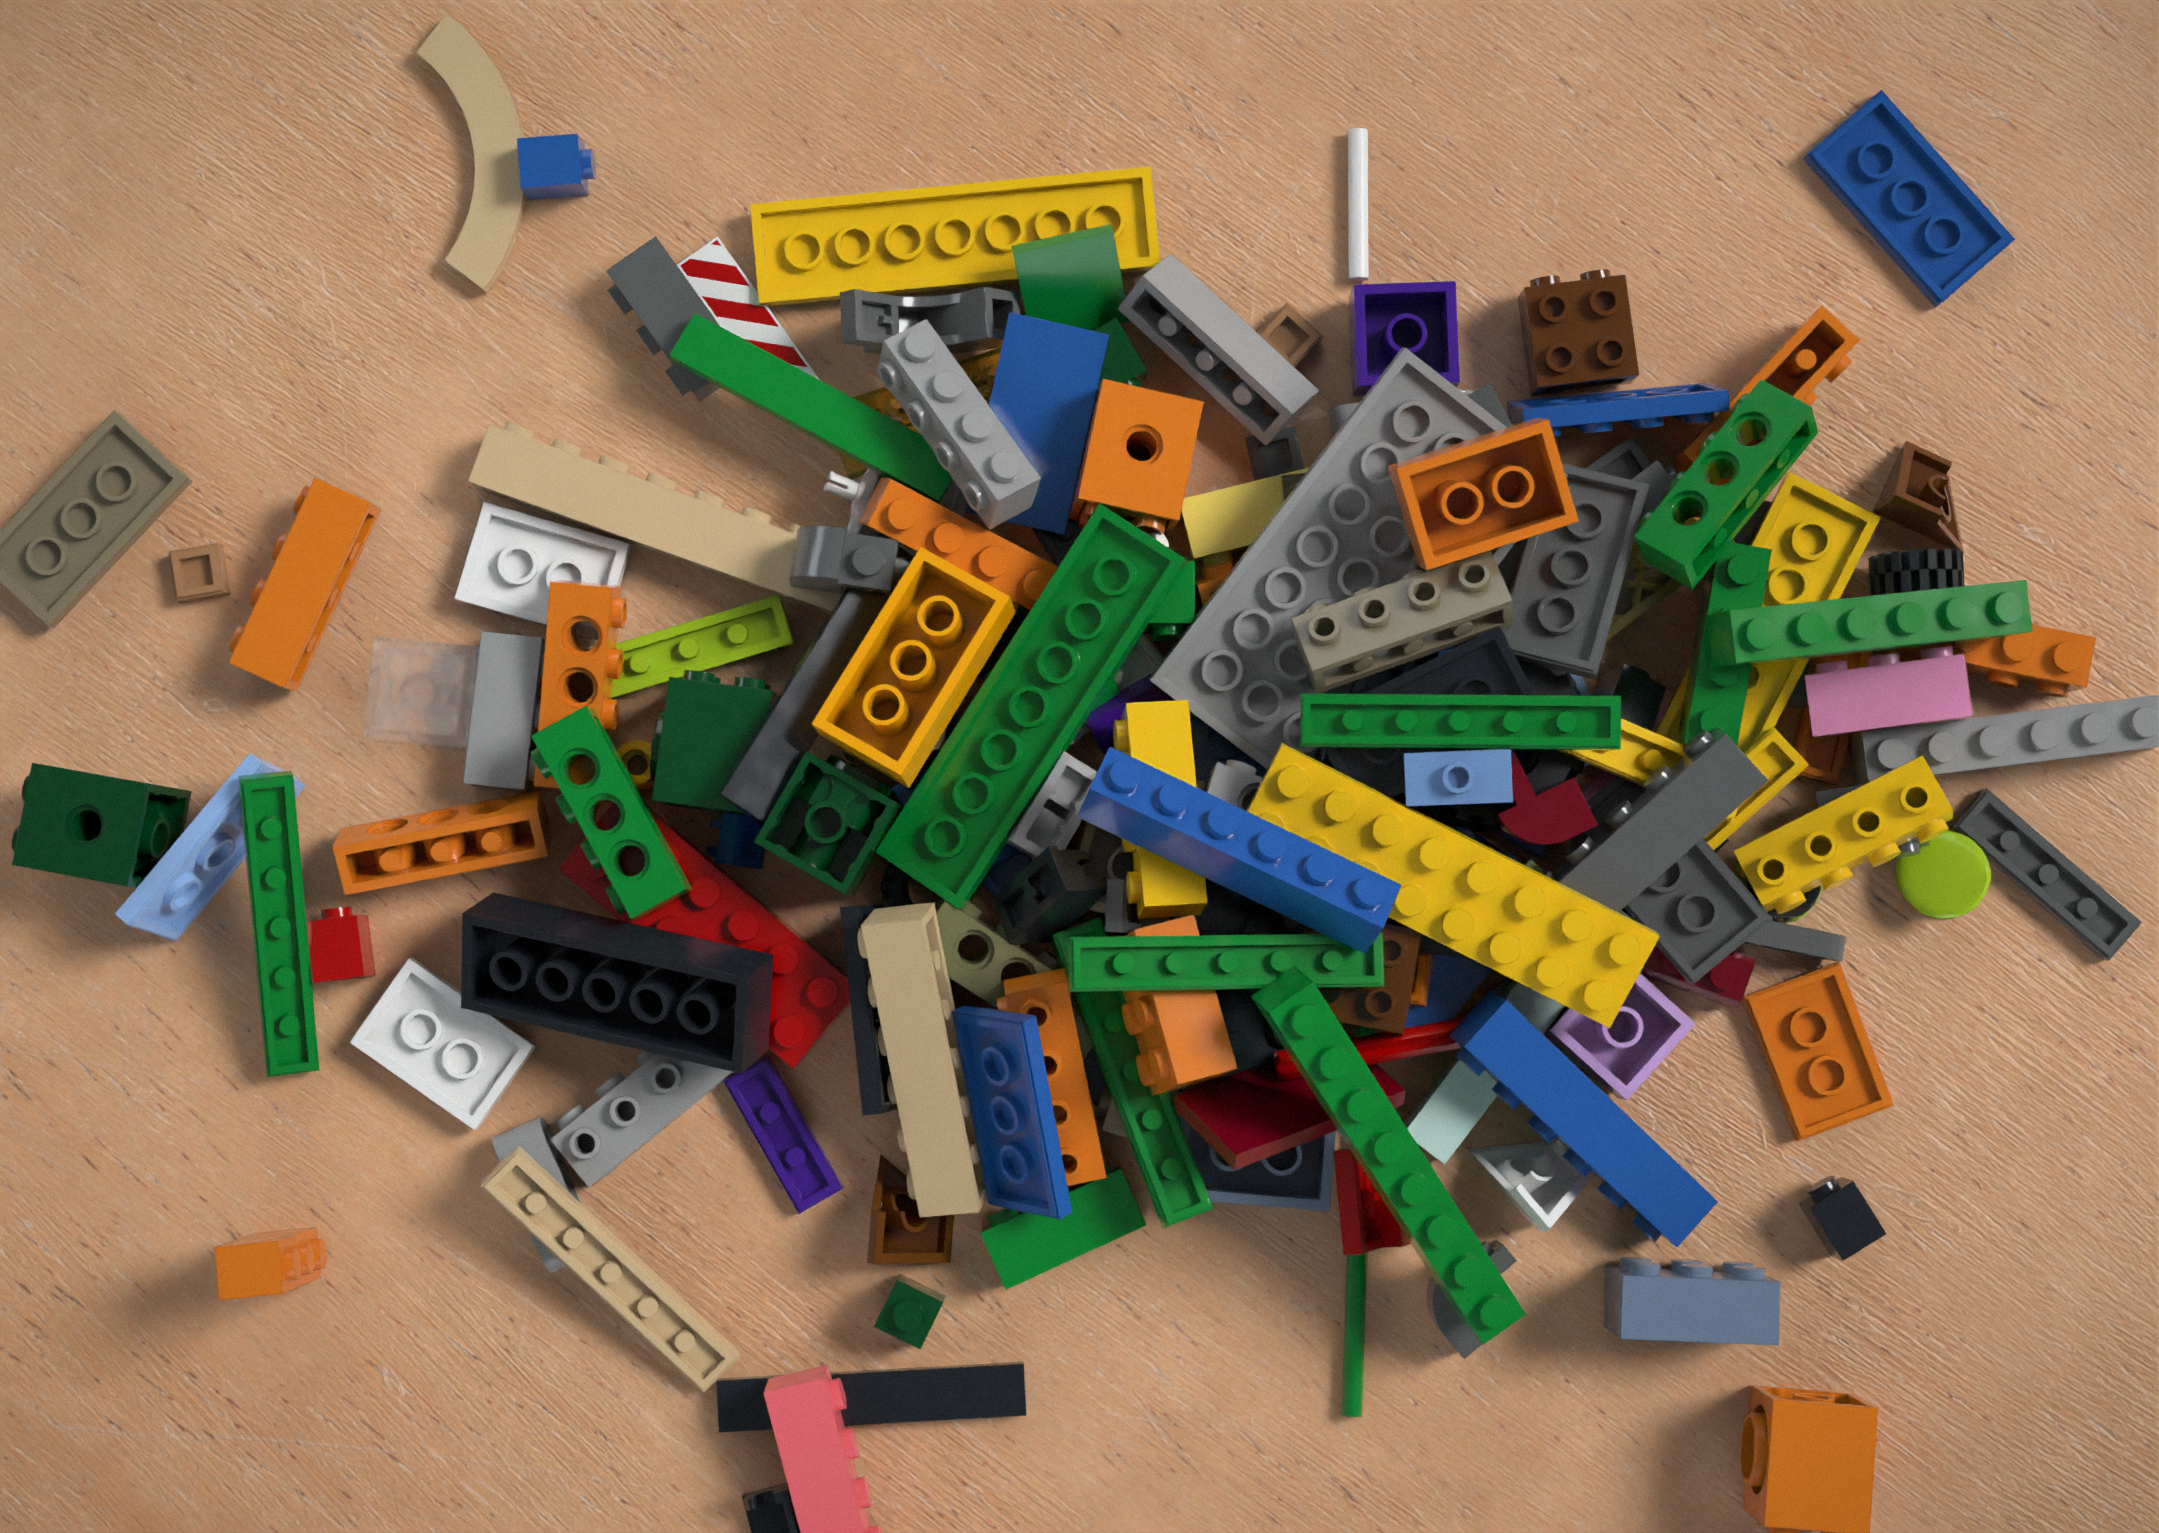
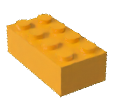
M920 547L812 722V726L824 740L910 788L1014 617L1016 611L1010 596Z

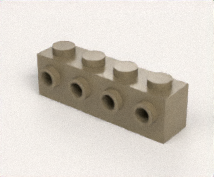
M1491 550L1428 571L1422 569L1414 570L1394 583L1379 588H1363L1355 592L1348 599L1331 605H1315L1306 609L1300 616L1291 618L1296 644L1316 694L1467 642L1497 626L1504 629L1514 625L1513 600Z

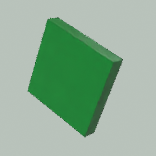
M1111 224L1011 246L1027 316L1088 330L1097 329L1115 318L1118 319L1119 323L1130 321L1118 310L1126 297Z

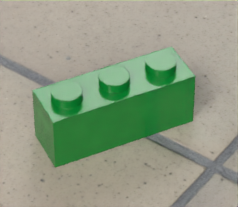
M1104 1162L1107 1178L1080 1183L1068 1189L1072 1213L1061 1219L1022 1211L1017 1212V1210L1003 1208L986 1217L989 1226L982 1228L980 1234L1005 1290L1146 1226L1145 1218L1121 1165L1110 1169L1108 1163Z

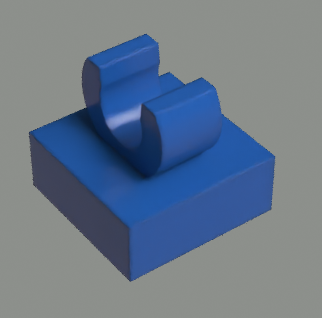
M722 812V819L710 821V827L720 829L718 848L707 847L706 853L711 857H716V863L762 870L765 848L754 841L765 822L759 823L746 815Z

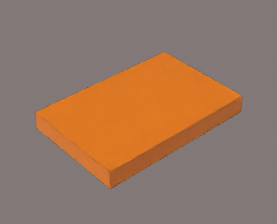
M1840 962L1830 963L1744 995L1742 1002L1795 1140L1801 1141L1894 1106Z

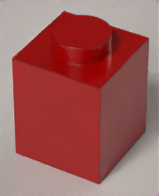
M352 906L320 910L322 920L306 922L313 983L376 975L368 915H353Z

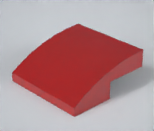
M1349 1148L1334 1150L1343 1255L1365 1254L1380 1248L1403 1247L1411 1244Z

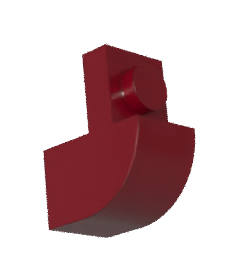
M1511 749L1513 802H1509L1511 807L1493 815L1496 823L1504 832L1514 839L1527 844L1547 845L1563 842L1598 825L1575 778L1567 779L1535 794L1514 750Z

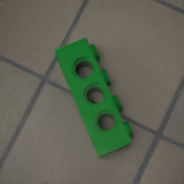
M1761 379L1750 393L1743 394L1736 401L1731 417L1718 433L1713 432L1706 438L1700 449L1699 456L1689 469L1680 472L1674 478L1669 487L1668 495L1656 510L1649 511L1641 519L1634 538L1643 561L1693 590L1818 434L1812 407ZM1752 440H1763L1757 445L1745 446L1748 442ZM1731 478V480L1724 485H1713L1720 479ZM1689 518H1700L1694 524L1681 525L1685 520Z
M584 706L531 736L537 746V749L531 751V755L542 775L546 779L553 776L562 794L556 797V801L570 824L578 821L587 839L580 843L593 868L596 870L603 867L612 885L605 888L619 915L627 912L631 919L639 920L693 890L594 709ZM589 756L595 764L594 777L588 783L578 785L572 779L571 767L578 758ZM613 801L619 807L620 820L614 828L604 831L596 822V811L603 803ZM636 846L645 855V866L639 874L628 876L621 868L620 859L626 849Z

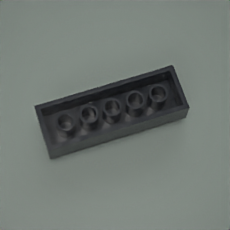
M493 892L462 913L461 1008L742 1074L766 1053L769 1048L774 955Z

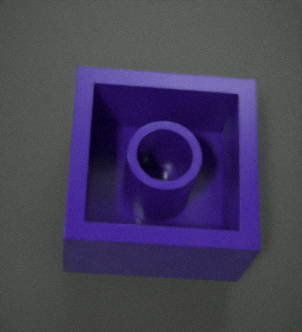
M1456 281L1353 285L1349 295L1353 396H1365L1402 347L1408 349L1457 388L1460 383Z

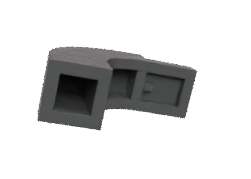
M989 287L929 297L894 296L858 289L840 292L842 343L864 346V352L881 354L884 340L925 319L928 320L951 353L1002 347L1009 312L1020 314L1018 292Z

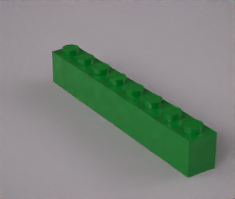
M1294 966L1251 997L1462 1323L1484 1345L1525 1316L1526 1313L1314 982Z

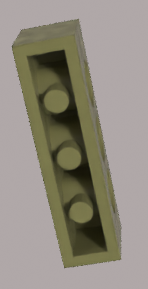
M940 896L935 902L949 978L997 1008L996 998L1006 997L1004 982L1001 981V973L1009 963L1021 962L1028 967L1027 975L1062 968L1058 957L1045 949H1042L1040 954L1036 955L1022 946V944H1010L1001 921L995 928L979 918L983 910L969 900L963 909L956 908ZM977 934L985 939V948L982 953L972 958L962 956L958 952L960 941L967 935ZM1069 992L1084 1060L1092 1045L1072 993Z

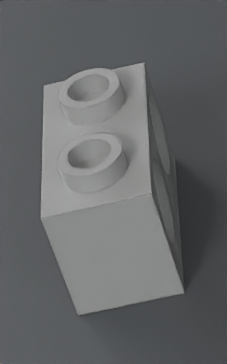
M1063 751L1007 837V843L1032 859H1035L1048 846H1057L1058 850H1065L1082 821L1077 815L1097 771Z

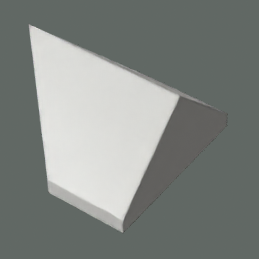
M1558 1139L1550 1144L1548 1142L1467 1149L1530 1224L1543 1233L1553 1226L1594 1176L1589 1172L1584 1177L1562 1157L1568 1149Z

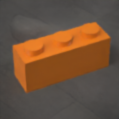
M317 1227L254 1233L214 1247L219 1301L284 1294L321 1278L320 1269H325L327 1252L323 1238H317Z

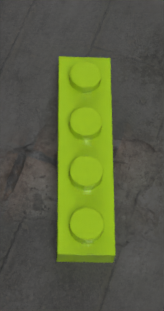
M776 595L616 643V649L623 650V668L620 679H613L611 698H619L668 683L669 677L683 678L684 670L705 672L795 645L781 596Z

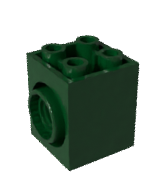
M684 670L683 679L669 677L665 711H661L658 715L651 747L650 777L652 781H655L652 800L669 806L748 816L718 796L717 793L775 703L778 695L770 690L771 685L766 684L765 680L735 677L734 685L720 684L721 679L715 677L713 673L695 670Z
M806 751L754 842L843 894L855 896L878 856L875 851L903 807L888 798L892 791L889 786L833 754H829L826 761H823Z
M32 763L30 774L25 778L22 786L24 805L20 825L17 826L12 837V850L14 852L12 865L127 887H138L184 832L192 791Z

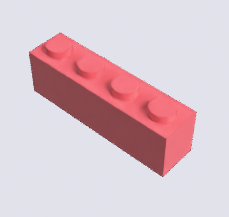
M828 1364L768 1379L764 1390V1397L800 1533H881L879 1525L871 1527L866 1508H870L873 1505L866 1476L859 1478L857 1476L853 1459L859 1458L860 1453L853 1427L845 1429L840 1410L846 1409L847 1403L841 1379L832 1380Z

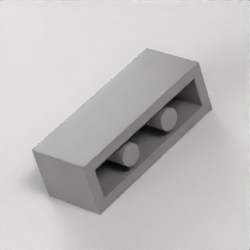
M481 631L464 784L533 792L535 761L531 751L537 749V746L531 736L538 732L545 639Z

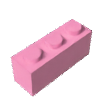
M1952 646L1921 650V660L1900 663L1899 654H1887L1869 657V667L1848 670L1847 661L1817 664V674L1805 675L1813 737L1820 738L1973 718L1964 654L1953 655Z

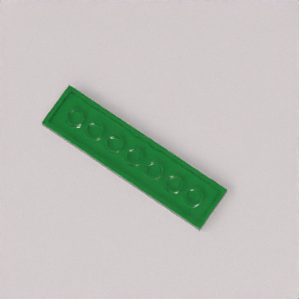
M1099 503L875 852L956 908L963 909L1007 843V837L1062 752H1066L1187 565L1188 560Z

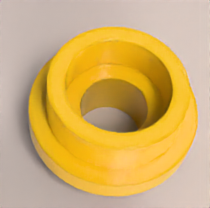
M633 740L623 744L617 752L637 789L643 791L653 787L655 782L650 777L652 744L643 740ZM638 756L644 757L648 763L647 770L642 775H634L630 770L631 761Z

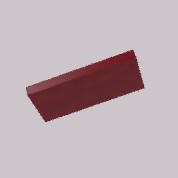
M1274 1061L1229 1075L1176 1095L1175 1110L1234 1170L1337 1131V1128L1304 1077L1289 1080L1278 1078ZM1377 1064L1367 1065L1393 1107L1396 1108L1403 1105L1405 1090Z

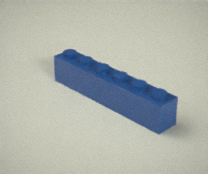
M1109 747L1077 815L1080 819L1365 954L1383 930L1401 887V884L1112 747Z
M1490 990L1449 1035L1462 1048L1455 1056L1478 1077L1486 1071L1497 1082L1491 1090L1513 1110L1521 1104L1532 1115L1527 1124L1549 1144L1557 1138L1568 1149L1562 1157L1584 1177L1592 1171L1603 1182L1597 1190L1619 1210L1627 1204L1637 1214L1632 1223L1654 1243L1660 1237H1663L1672 1245L1678 1247L1718 1203L1708 1191L1503 997Z

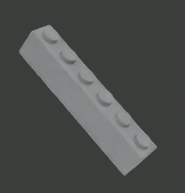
M2159 695L1855 733L1851 735L1848 745L1854 786L1867 784L1922 755L1933 775L1936 776L2159 748Z

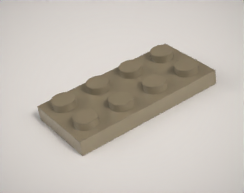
M114 410L0 530V582L44 624L55 628L193 481L126 418Z

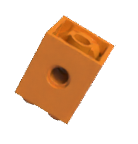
M1103 379L1095 397L1068 519L1079 521L1078 526L1083 529L1100 503L1146 534L1151 535L1158 531V533L1164 534L1168 539L1180 520L1204 402ZM1127 451L1139 453L1145 461L1133 459Z
M1751 1385L1750 1409L1744 1420L1740 1446L1741 1472L1744 1480L1743 1509L1757 1520L1758 1525L1769 1527L1768 1533H1801V1530L1821 1531V1533H1870L1878 1407L1853 1393Z

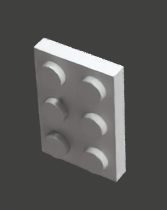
M483 502L454 599L547 626L551 581L566 580L620 586L632 546L622 541ZM582 621L576 629V635L598 641L596 628L591 623Z
M409 958L350 1041L352 1045L473 1130L479 1129L537 1046L498 1017L461 1008V991L413 958Z

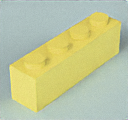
M1309 468L1184 498L1180 520L1190 560L1195 561V564L1203 562L1205 568L1224 562L1234 563L1233 555L1246 552Z

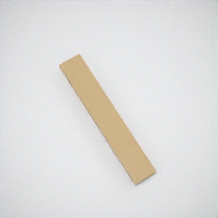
M519 1145L481 1181L480 1187L700 1391L704 1393L740 1358L739 1350Z

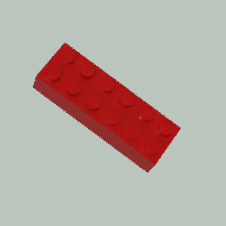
M613 803L597 822L598 826L604 831L614 828L620 820V810L616 803ZM648 805L649 811L693 890L641 919H631L627 912L622 915L618 914L605 888L612 885L603 867L596 870L593 868L579 843L558 869L616 919L774 955L769 1048L792 1068L800 1065L850 1005L847 973ZM634 846L623 852L620 859L623 872L628 876H635L643 870L645 855L640 848Z

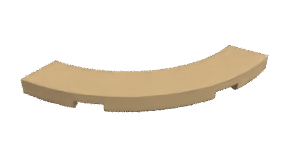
M446 13L416 53L447 83L464 113L474 150L475 175L470 209L464 226L444 261L484 292L488 293L502 272L513 250L523 206L526 203L527 196L520 188L517 138H524L513 97L500 72L485 50L470 33Z

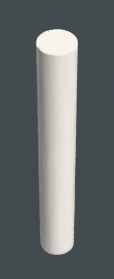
M1364 128L1348 130L1349 280L1365 281L1369 279L1368 130Z

